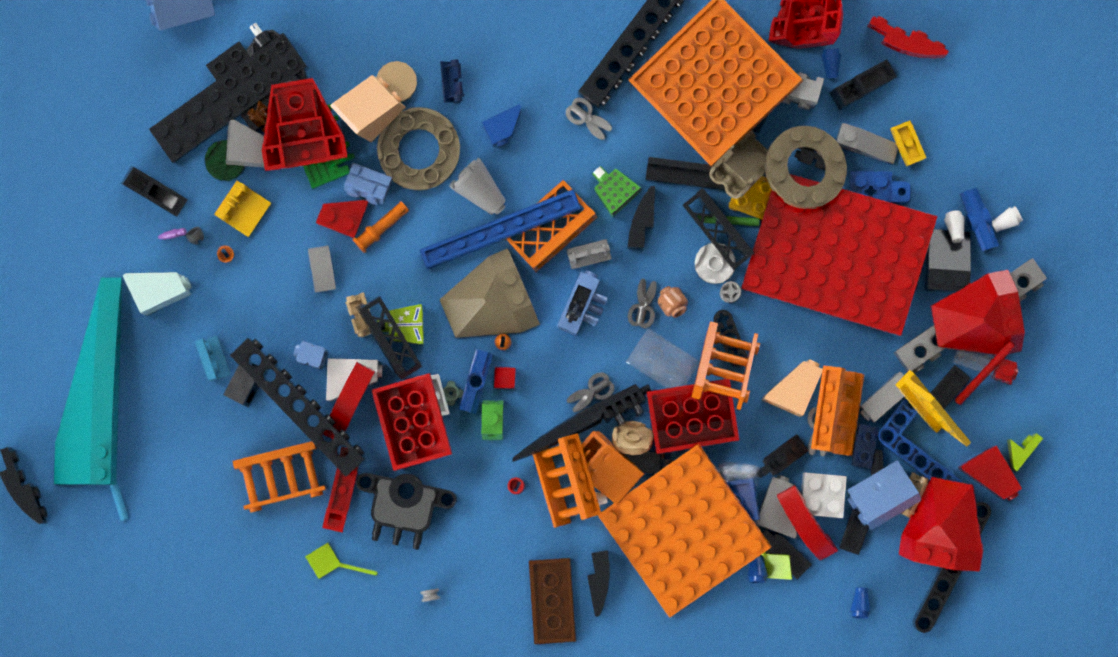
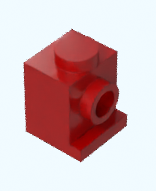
M1004 359L994 369L991 379L1011 385L1018 373L1017 363Z

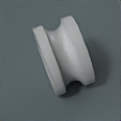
M439 588L421 591L420 593L423 595L422 602L440 599V596L437 595Z

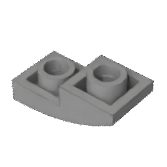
M329 246L309 248L308 255L315 293L336 289Z

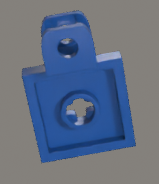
M850 171V191L868 196V194H865V190L873 187V190H877V194H873V198L893 204H907L911 201L910 184L904 181H892V172ZM900 190L906 191V194L900 196L898 193Z
M754 478L726 482L735 496L741 499V504L752 520H760Z

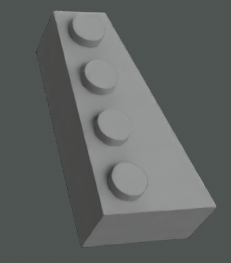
M799 73L798 75L802 78L803 82L781 103L790 104V102L798 104V107L801 109L810 110L818 102L824 78L817 77L816 81L810 80L807 74Z

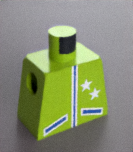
M422 304L390 310V314L409 344L424 345ZM383 321L381 331L389 332V335H391L393 326L391 323ZM393 339L394 342L402 343L401 340Z

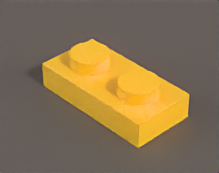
M910 120L890 129L906 167L927 158Z

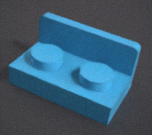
M214 336L206 340L202 338L195 341L208 381L212 382L229 376L230 371L218 337Z

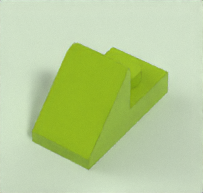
M1035 433L1031 436L1029 434L1021 443L1023 445L1022 448L1013 440H1007L1010 467L1013 471L1019 470L1043 440L1040 435Z

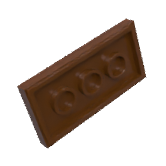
M570 558L530 560L529 574L534 644L576 642Z

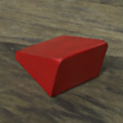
M495 367L494 388L515 389L516 368Z

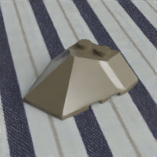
M508 248L488 256L440 299L455 338L521 333L540 325Z

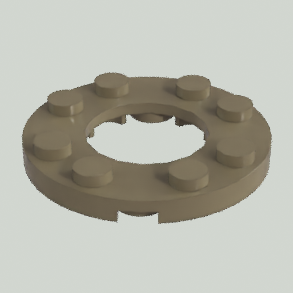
M409 108L402 111L380 133L377 144L378 159L385 174L392 177V181L397 185L409 190H428L441 185L452 175L460 157V142L455 128L445 116L428 108ZM416 129L427 130L435 136L439 144V154L435 162L429 167L420 170L405 165L398 151L399 143L403 136Z
M797 126L784 131L771 143L765 158V173L771 189L784 199L785 203L796 208L813 209L827 204L839 194L846 180L847 164L840 145L830 134L812 126ZM797 148H812L824 159L826 167L825 176L819 184L810 187L802 186L790 176L787 167L788 158Z

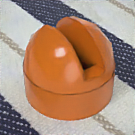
M223 245L217 250V257L221 262L227 263L233 259L234 252L230 246ZM225 249V251L229 254V257L226 258L225 255L221 252V250Z
M499 334L495 338V346L499 350H507L511 346V338L507 334ZM501 337H506L504 347H500Z

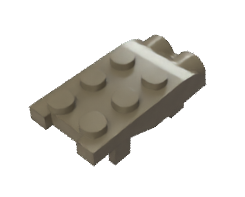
M752 130L738 144L733 145L711 167L709 172L712 181L719 185L723 184L726 193L734 199L742 197L765 173V158L768 149L755 139L756 135Z

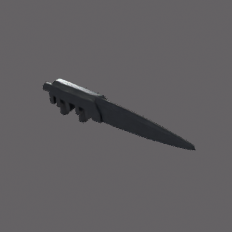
M634 384L579 412L525 447L512 458V461L521 460L559 444V438L577 433L580 434L592 427L594 428L601 424L602 419L608 423L611 419L615 418L617 424L622 426L626 423L622 413L626 414L632 408L637 417L642 416L644 411L641 405L645 404L644 395L651 391L650 386L647 384L639 388Z

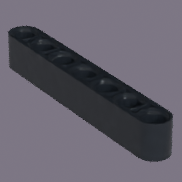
M984 502L976 503L977 507L982 506L985 509L983 517L977 516L981 530L980 535L991 515L990 506ZM939 568L913 618V627L917 631L927 633L932 630L962 572L961 570L949 573L946 568ZM941 580H945L947 583V589L943 592H940L937 588V584ZM934 598L937 600L938 606L935 610H930L928 608V601ZM922 617L928 620V626L924 629L918 626V621Z

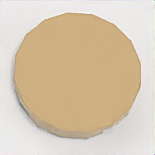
M399 61L389 62L379 70L377 78L382 77L390 85L388 89L391 92H397L403 100L401 102L410 99L415 93L417 77L413 69L406 63Z
M626 421L624 425L616 426L612 433L614 447L624 454H643L653 444L654 436L652 430L646 428L645 424L641 422Z

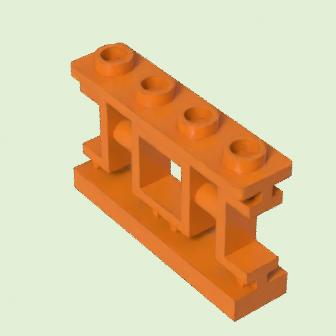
M823 366L811 449L839 455H853L864 374L846 371L845 368Z

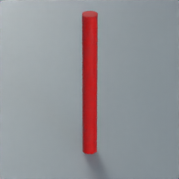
M1010 340L955 399L957 404L961 405L1016 347L1014 342Z

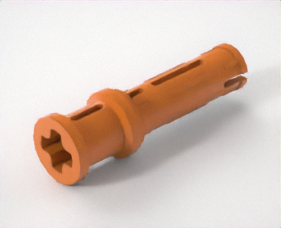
M400 201L372 227L367 226L366 231L358 238L354 237L352 239L353 242L365 253L366 249L375 241L378 242L381 238L380 236L403 215L409 212V209Z

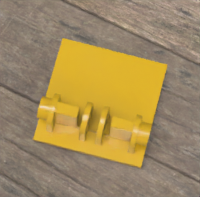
M761 176L742 197L737 199L731 198L728 204L729 209L763 220L772 191L767 177Z
M236 181L214 215L249 237L271 205V202L249 189L243 183Z

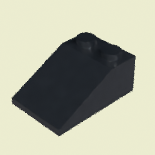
M934 229L927 251L924 291L956 293L970 284V232L964 231L965 240L963 242L953 243L948 230Z

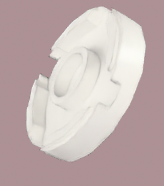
M712 243L703 246L696 254L694 262L695 271L705 282L711 284L723 283L734 273V270ZM730 249L729 258L735 264V256Z

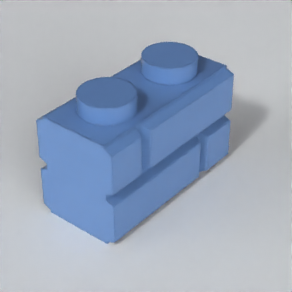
M353 163L345 181L344 190L352 197L357 198L361 196L366 198V201L373 205L383 204L390 189L392 177Z
M303 341L300 345H296L293 356L296 357L297 362L321 370L324 368L328 352L324 347Z

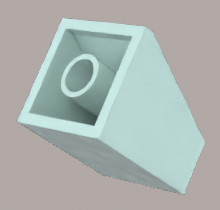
M177 272L126 273L123 275L140 313L146 316L191 295L189 289L192 286L188 278Z

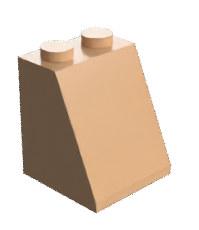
M373 75L331 105L334 111L357 135L369 142H372L405 108L401 103L402 97L397 92H391L388 89L390 85L382 77L378 79Z
M803 361L764 395L762 401L798 417L803 416L823 369L819 368L820 364L815 361Z

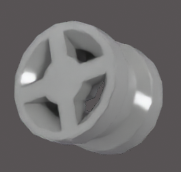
M732 281L726 282L720 289V297L726 303L737 301L741 295L740 286Z

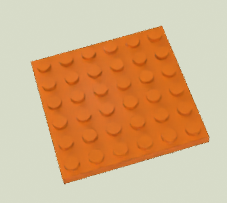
M711 0L628 79L711 167L803 82L802 78L725 0Z
M699 444L630 491L617 505L613 503L598 515L669 618L772 547Z

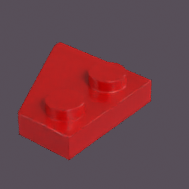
M359 200L323 204L316 224L354 238L369 202Z

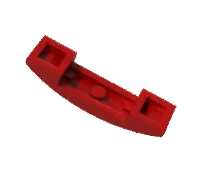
M356 362L330 413V416L336 422L334 426L339 431L341 429L345 432L347 431L349 423L376 372ZM326 430L323 435L331 439L334 438V434L330 430Z
M341 446L339 456L346 457L348 455V448ZM359 466L347 477L337 468L322 528L343 533Z
M796 485L777 494L778 500L793 527L806 546L820 561L838 552L829 535L824 533L806 506V501Z

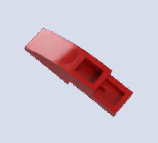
M873 16L867 26L884 36L881 42L882 45L905 55L935 59L944 58L949 52L945 49L946 46L939 41L933 42L928 39L926 33L917 30V32L913 30L908 37L905 35L906 31L899 27L893 28L888 25L889 22L880 16L877 18Z

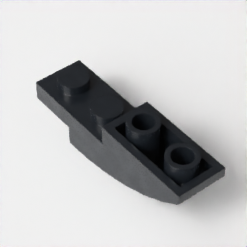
M12 447L0 449L6 466V470L1 471L0 476L8 493L21 510L38 524L47 523L46 518L48 514L46 508L40 504L39 498H41L39 488L37 486L34 487L32 483L24 484L26 476L17 464L20 461L17 451L13 450Z

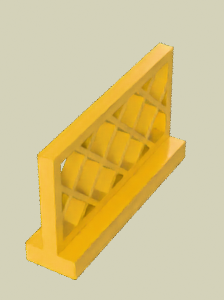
M909 370L895 384L933 431L937 433L942 428L966 447L971 443L912 371Z

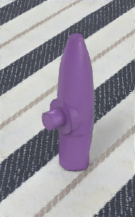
M185 228L173 229L160 234L158 239L166 240L187 234V230Z

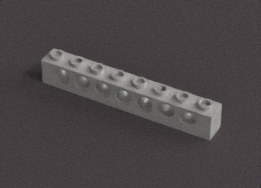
M1033 258L1010 273L1018 290L1020 302L1027 297L1025 293L1031 289L1033 292L1044 286L1043 281L1047 279ZM1019 277L1027 280L1025 288H1021L1018 285ZM934 325L893 352L906 372L910 370L915 374L925 367L923 365L925 361L930 359L932 362L942 355L940 351L944 348L935 346L932 343V337L936 335ZM916 347H922L925 350L923 358L915 355Z

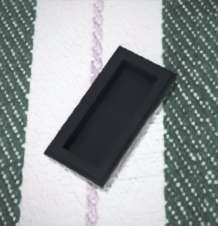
M954 365L932 390L931 394L945 409L968 382L970 377Z
M854 509L851 512L839 548L859 555L869 526H863L857 516L860 514L859 511Z

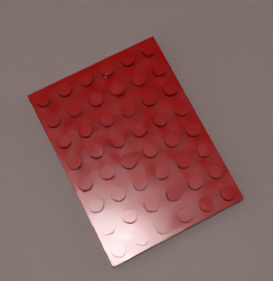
M790 174L792 179L802 186L810 187L820 183ZM841 189L833 200L821 207L801 209L785 203L784 199L772 190L753 248L754 254L750 258L741 289L902 336L938 216L845 189Z

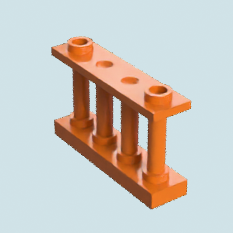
M710 321L692 398L700 399L702 391H711L738 398L736 409L741 410L743 402L747 403L750 391L746 389L753 357L758 354L760 343L757 342L758 334L754 333L751 343L720 335V332H716L718 323ZM721 343L749 351L748 358L717 351L713 344ZM718 359L745 366V372L740 374L714 367L709 361ZM711 374L742 382L741 390L710 383L709 380L705 379L706 375L710 376Z
M578 433L559 438V446L548 448L533 455L554 528L571 523L570 517L580 514L581 520L601 514ZM562 454L565 466L555 468L552 456ZM568 474L571 486L561 489L558 476ZM574 494L577 506L567 509L564 497Z
M310 441L232 461L234 469H240V472H243L250 504L244 505V510L249 509L250 513L262 510L264 505L308 494L311 495V498L323 495V491L327 490V487L325 485L319 487L312 459L313 450H317V446ZM301 454V457L304 458L311 489L300 492L291 461L293 459L292 456ZM280 459L284 464L291 493L280 497L278 496L271 467L272 461ZM257 464L263 467L270 499L258 502L251 473L252 466Z

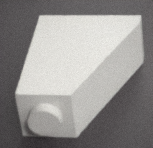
M328 359L326 400L334 401L338 399L356 362L376 371L369 386L377 383L378 377H382L383 365H379L378 360Z

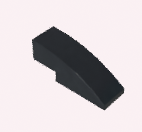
M886 59L839 85L829 93L838 109L841 110L897 78V75Z
M133 166L130 167L121 182L122 185L176 217L188 200Z
M650 186L637 207L629 232L627 249L644 250L645 229H653L655 186Z
M608 550L591 553L595 574L587 575L595 617L600 616L608 592L610 578Z

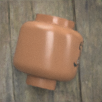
M667 286L660 291L658 305L666 316L677 318L687 311L688 300L680 288Z

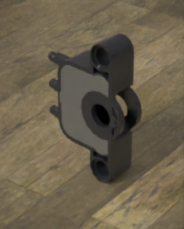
M362 473L356 479V485L359 490L374 494L371 508V517L374 521L373 541H378L382 526L394 528L392 544L397 546L401 540L403 530L415 532L413 549L419 550L423 532L431 525L434 508L450 509L457 503V496L454 492L423 485L422 481L412 474H401L393 479L370 473ZM365 476H368L372 481L369 488H363L360 484L361 479ZM404 483H410L414 487V495L409 499H404L399 494V488ZM447 493L453 496V503L449 506L442 503V496Z

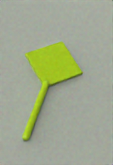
M328 543L305 556L318 579L338 567L378 575L377 571L340 563Z
M765 552L761 554L764 557L768 574L766 578L792 580L790 555L767 554Z

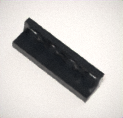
M654 157L648 158L645 179L647 181L725 190L723 184H716L710 178L711 166L708 164Z
M704 188L696 192L692 198L682 205L733 270L754 254L753 250ZM698 199L703 205L702 213L693 212L689 205ZM704 217H711L716 221L715 230L706 229L703 225ZM717 233L727 235L729 238L728 246L717 243ZM730 249L739 250L743 258L734 264L729 258Z
M380 296L367 304L361 303L356 306L357 311L399 379L402 380L422 367ZM379 303L382 308L381 316H372L368 309ZM383 321L389 322L393 326L391 335L382 333L381 326ZM393 339L402 341L403 347L401 352L393 351L391 348ZM404 356L412 358L415 363L414 366L406 371L402 366Z

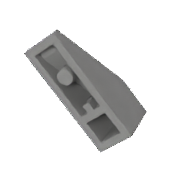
M845 123L841 124L836 138L842 149L894 164L898 151L895 142Z

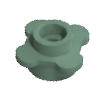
M454 381L447 382V386L443 391L447 404L453 406L455 401L463 396V390L458 389Z

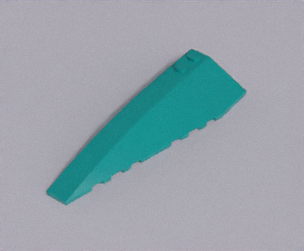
M101 277L55 441L54 484L116 485L122 278Z

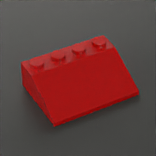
M430 373L372 390L393 471L452 454Z
M730 379L709 381L710 383L731 388ZM694 384L648 391L647 399L655 452L660 454L690 449L697 444L702 447L738 441L739 434L733 397L711 391H702L700 399L692 398Z

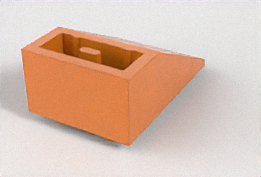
M592 431L581 445L593 486L617 505L641 479L644 473L628 457L617 450L603 433Z

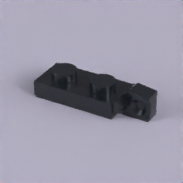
M796 434L767 455L762 461L765 465L756 473L760 478L768 473H771L773 476L777 475L809 450Z
M645 452L640 455L624 454L643 473H657L675 461L665 459V454H657L656 452Z
M767 529L762 532L772 546L767 550L770 554L790 555L792 575L798 580L812 564L782 535L780 536L776 533L773 536Z

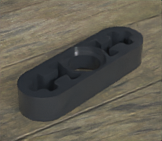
M727 310L716 312L713 322L718 323L717 332H720V335L723 336L727 333H733L736 339L741 340L731 313ZM719 314L728 316V320H726L727 327L732 325L733 329H728L721 333L720 329H724L722 322H717V319L720 318ZM722 344L725 353L735 355L733 350L731 352L728 351V348L734 347ZM740 348L736 349L739 355H743L744 358H747V353L745 350ZM730 363L733 367H742L741 365Z

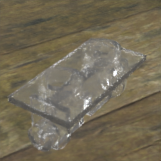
M957 349L953 363L981 372L996 355Z
M718 463V472L726 482L754 478L755 485L758 486L760 477L756 471L760 468L756 467V465L741 464V471L737 470V463Z

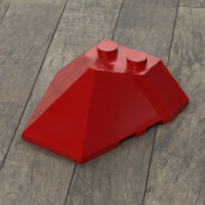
M781 0V9L778 16L774 17L771 22L768 41L796 49L833 45L841 33L844 15L842 1Z
M313 78L271 85L261 150L265 171L294 168L348 157L344 135Z
M1009 270L987 273L982 278L966 285L963 289L931 305L938 347L997 355L1011 340L1015 343L1016 347L1009 354L1022 351L1025 330L1018 290Z
M931 477L922 494L921 501L914 511L915 514H912L901 535L898 555L913 562L946 569L980 572L984 549L980 537L981 530L977 518L974 486L972 484Z

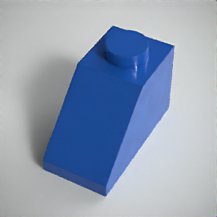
M520 104L482 122L493 147L496 145L502 147L509 143L521 113Z

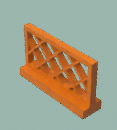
M562 180L539 202L557 196V192L563 187L567 191L573 189ZM577 194L578 202L584 210L578 215L569 214L561 217L567 218V225L564 228H555L554 220L552 221V228H540L538 226L528 230L537 231L536 242L525 241L526 232L522 233V241H513L511 238L506 239L535 272L539 271L597 219L596 213ZM540 231H552L551 239L548 242H540ZM525 245H536V253L528 258L524 253Z

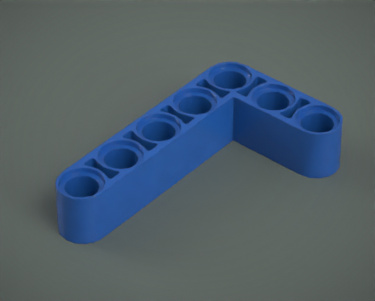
M904 397L879 429L877 441L929 481L932 477V471L939 469L942 473V479L962 482L902 435L903 431L918 413L915 409L907 406V399ZM897 414L903 415L905 419L904 424L901 426L897 425L894 421ZM885 430L890 431L892 434V439L889 442H885L882 439V433ZM901 443H905L909 448L906 455L900 454L898 450ZM917 456H922L925 459V464L921 468L915 464Z

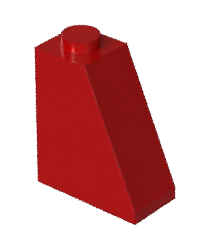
M997 445L958 466L961 472L1001 500L1007 498L1010 501L1019 495L1018 491L1022 489Z

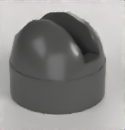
M200 227L192 228L185 235L188 241L194 245L199 244L198 240L203 241L204 234Z

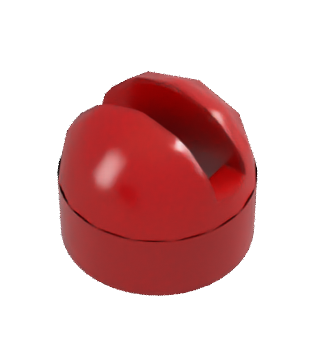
M515 477L509 480L507 487L512 494L519 495L525 490V483L522 479ZM521 482L517 492H515L514 490L516 489L518 483Z

